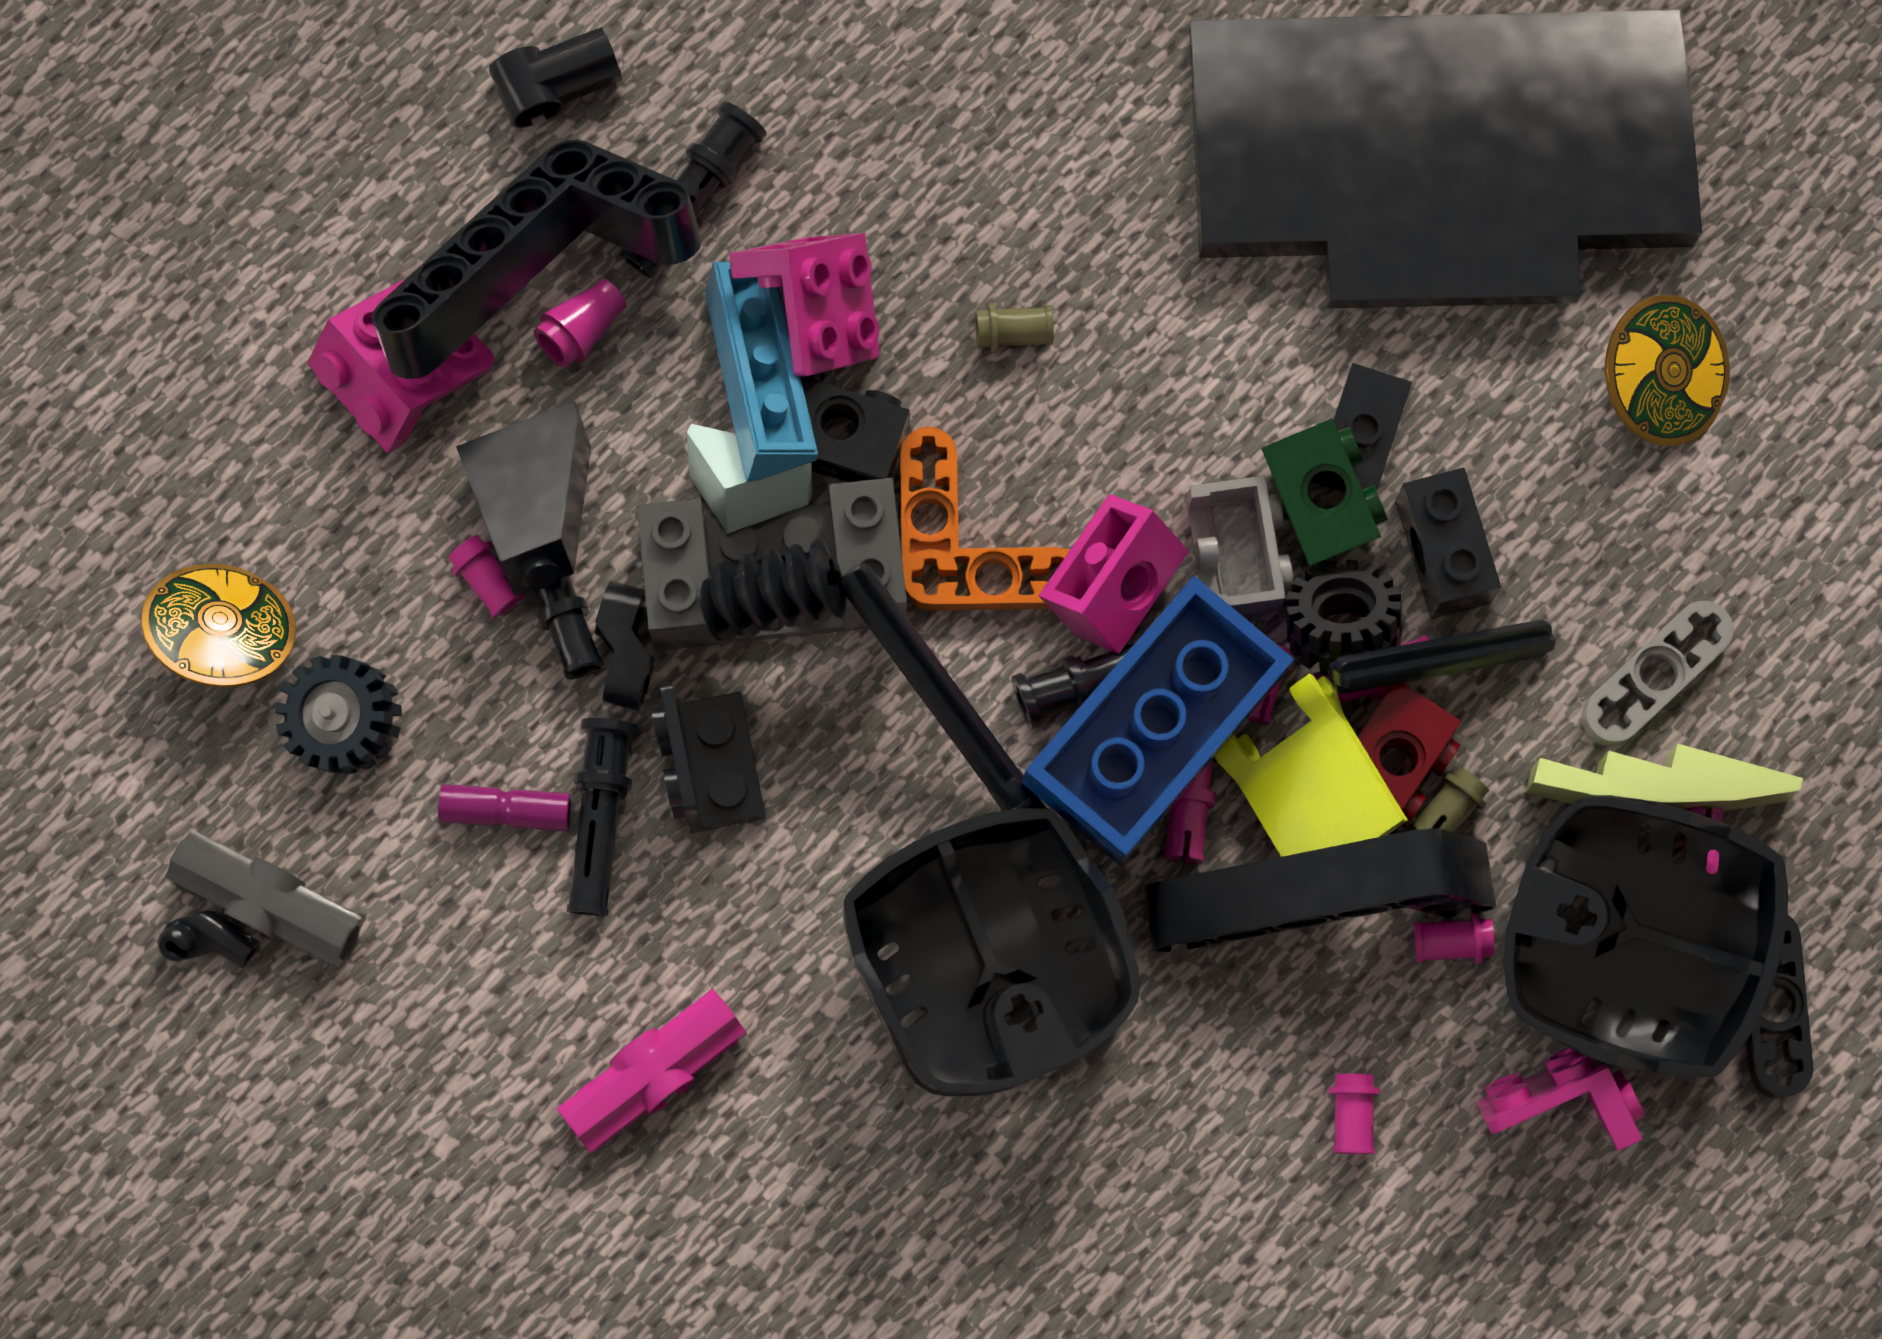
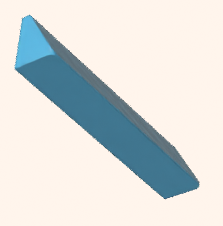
M713 262L705 288L706 303L746 482L762 480L816 461L818 451L801 378L796 376L793 371L788 323L779 287L759 288L758 277L732 278L730 262Z

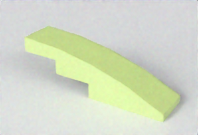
M1677 744L1667 754L1664 766L1608 751L1599 761L1596 773L1539 758L1531 768L1525 793L1573 803L1588 796L1613 795L1652 801L1682 809L1704 806L1706 807V812H1710L1711 807L1729 811L1787 802L1801 790L1803 778Z

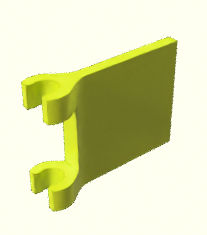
M1308 674L1289 688L1294 700L1311 721L1260 758L1255 744L1248 735L1243 734L1238 739L1233 735L1215 756L1218 763L1233 778L1244 793L1281 857L1387 836L1408 821L1347 721L1341 708L1338 694L1333 690L1331 682L1325 676L1316 681L1312 674Z

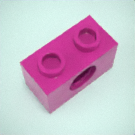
M1108 494L1041 591L1039 597L1075 636L1120 654L1189 551L1153 510Z

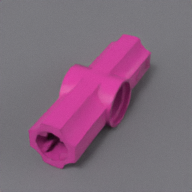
M712 988L659 1030L652 1028L631 1041L611 1059L609 1063L610 1068L593 1081L584 1085L556 1109L592 1155L645 1113L652 1115L665 1107L667 1103L664 1099L675 1090L679 1095L682 1094L695 1081L693 1077L711 1062L717 1060L725 1051L738 1044L739 1040L747 1035V1032L723 999Z

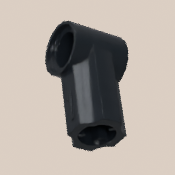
M602 27L543 50L534 46L511 50L495 59L489 66L490 75L509 120L516 128H526L533 125L531 119L543 114L546 120L552 118L560 112L563 103L622 81V74L615 53Z

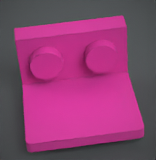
M865 233L803 237L729 253L732 278L758 277L759 288L783 286L793 371L796 376H809L878 358L880 353L878 343L879 325L875 317L871 285L872 266L867 252Z

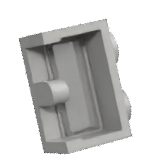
M1265 475L1190 486L1186 505L1198 579L1242 616L1280 611L1286 598L1285 593L1287 591L1292 592L1293 572L1289 555H1278L1275 532L1283 531V513L1278 493L1268 495Z

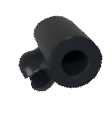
M203 911L178 918L168 923L158 938L160 953L170 961L179 962L216 951L240 968H244L260 946V941L214 911Z

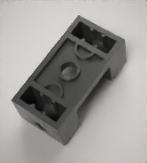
M893 478L829 484L830 504L801 507L729 534L726 533L716 516L704 517L701 498L637 505L648 627L654 650L664 651L869 629L847 599L846 612L842 619L832 615L831 619L824 623L818 624L808 620L805 625L799 628H791L784 625L781 630L774 633L761 630L760 633L753 637L746 638L737 635L736 638L729 642L716 640L709 631L700 605V589L706 578L714 580V570L717 561L724 558L730 560L738 574L739 558L742 555L750 553L755 556L759 565H761L763 553L768 549H775L786 562V551L792 544L802 546L808 560H810V546L816 539H822L827 543L832 557L835 558L840 567L842 576L859 564L870 566L907 616V598Z

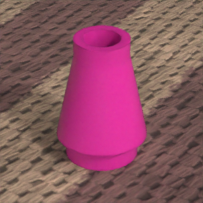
M601 279L593 287L541 314V324L533 330L534 337L546 355L559 366L567 368L574 361L582 363L616 316L627 307L626 300L610 281Z

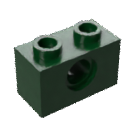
M1331 418L1261 448L1309 566H1314L1382 538L1377 525L1388 521V517L1375 486L1362 489L1353 466L1364 462V459L1350 426L1338 431L1334 420ZM1325 472H1333L1340 475L1346 485L1344 500L1338 506L1331 509L1319 508L1314 504L1310 496L1312 481L1315 477Z

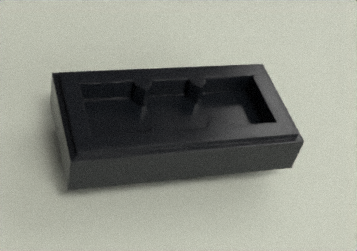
M1352 363L1333 420L1338 431L1350 426L1364 462L1353 466L1362 489L1374 485L1377 491L1412 382ZM1322 473L1315 477L1313 483L1346 493L1345 482L1336 473Z

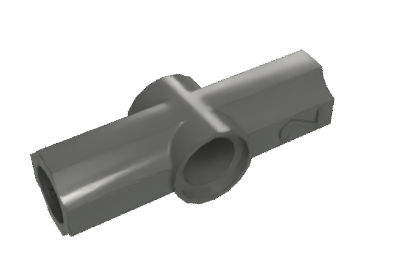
M193 829L178 844L170 859V865L165 875V878L176 887L224 909V915L246 928L248 925L260 931L259 935L269 940L275 941L277 937L337 969L350 954L365 921L354 911L305 888V882L280 867L259 857H255L252 861Z

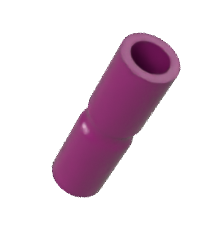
M442 784L439 794L438 820L444 823L485 826L506 824L513 828L568 832L571 793L520 789L506 792L493 787Z

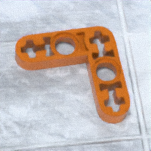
M927 426L918 428L910 433L902 443L900 453L901 546L906 597L918 608L925 610L1050 609L1039 597V594L1048 583L1046 581H1030V592L1032 595L1019 594L1023 577L1019 562H1031L1029 575L1049 574L1051 564H1061L1070 550L1059 547L959 548L958 476L955 442L948 433L940 428ZM933 443L935 444L937 454L947 456V460L936 462L935 487L947 483L949 491L928 487L910 492V484L923 487L922 463L918 460H911V455L921 453L922 444ZM933 503L944 509L947 513L948 522L943 530L932 535L923 534L916 530L912 524L911 517L915 509L920 505ZM956 563H968L965 576L968 596L956 595L958 582L940 583L937 587V594L928 595L924 594L923 584L913 583L912 581L913 577L923 575L925 565H936L937 573L940 576H957L958 569ZM992 563L1001 564L1007 568L1012 577V584L1009 589L995 596L981 591L975 580L979 569Z

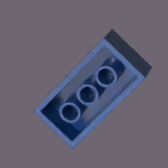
M1193 576L1025 770L1022 784L1121 867L1286 675L1294 659L1198 578Z

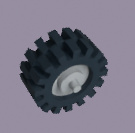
M331 654L330 659L322 656L310 659L312 664L310 668L299 665L292 671L298 678L294 684L284 681L280 692L288 695L286 704L276 702L275 713L283 715L285 721L284 723L275 724L278 735L289 739L283 746L290 754L300 756L298 761L306 766L331 773L355 774L357 773L356 768L368 770L377 765L373 758L376 755L383 757L388 755L392 748L385 742L389 736L398 738L401 727L392 725L393 716H402V706L392 702V697L398 695L395 686L384 681L387 676L379 669L369 666L368 663L342 655Z

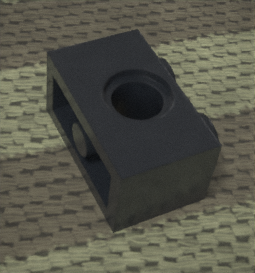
M821 372L805 377L800 376L818 451L817 460L811 462L812 472L844 482L892 478L901 453L902 443L906 439L910 427V410L902 408V402L896 397L881 391L867 390L864 396L842 389V383L839 380ZM838 417L850 419L857 426L856 432L844 440L830 438L824 433L823 428L827 422Z
M1465 467L1403 483L1395 504L1431 620L1491 604L1501 589V584Z

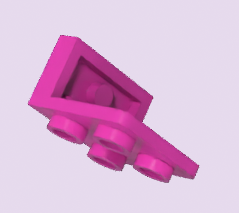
M404 280L329 318L307 362L309 367L315 372L320 383L335 394L356 418L362 430L371 435L387 454L399 448L408 440L425 407L489 372L495 360L493 353L474 333L430 374L414 379H404L394 375L390 371L373 325L372 314L377 305Z
M1565 1048L1549 1056L1544 1061L1546 1069L1523 1079L1520 1072H1516L1493 1081L1485 1087L1488 1096L1477 1101L1482 1116L1490 1132L1493 1134L1587 1092L1604 1130L1618 1151L1642 1141L1634 1122L1644 1118L1645 1114L1629 1081H1626L1622 1071L1619 1070L1611 1073L1605 1062L1581 1054L1571 1048Z

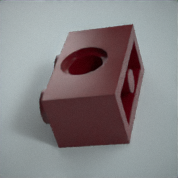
M1400 683L1391 686L1358 735V739L1408 821L1401 825L1406 829L1426 799V796L1416 789L1429 770L1441 776L1460 748L1461 744L1451 737L1462 721L1406 684ZM1388 748H1397L1404 751L1411 760L1412 771L1403 776H1395L1388 773L1381 765L1380 752Z

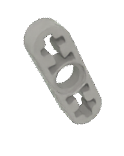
M1697 601L1686 606L1589 698L1582 711V725L1586 734L1594 742L1608 747H1615L1628 742L1728 647L1733 637V623L1728 612L1720 605L1710 601ZM1692 618L1699 624L1706 619L1711 620L1716 626L1711 634L1716 644L1712 645L1707 640L1700 641L1684 657L1676 648L1693 630V626L1688 620ZM1670 637L1675 647L1665 643L1664 640ZM1649 658H1660L1668 662L1674 672L1673 685L1663 691H1656L1647 687L1640 677V666L1643 661ZM1685 658L1695 662L1696 665L1693 668H1689ZM1625 679L1632 693L1641 701L1650 704L1651 708L1647 711L1644 710L1641 702L1638 700L1626 711L1621 719L1627 727L1626 729L1622 730L1614 724L1606 730L1598 722L1603 715V711L1598 704L1603 702L1610 708L1615 706L1630 691L1626 687L1619 685V682Z

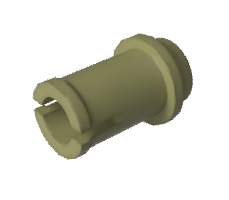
M988 303L987 310L975 311L977 347H989L990 353H997L998 347L1053 345L1054 322L1052 307L1044 305V307L996 309L995 303Z
M1458 767L1453 775L1446 772L1442 777L1445 785L1419 817L1412 821L1410 827L1413 830L1431 829L1437 820L1441 818L1442 822L1437 829H1444L1455 833L1475 808L1482 810L1486 806L1483 798L1489 792L1488 787L1462 767Z

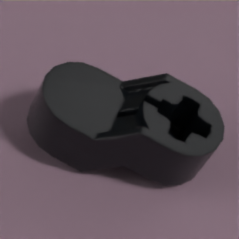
M610 580L595 620V634L602 637L613 653L605 681L603 702L639 712L647 694L655 663L654 656L648 654L636 636L646 605L645 590Z

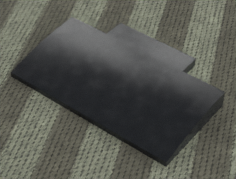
M1680 10L1190 20L1199 258L1325 255L1328 309L1577 303L1581 296L1578 250L1694 247L1702 234L1694 127Z

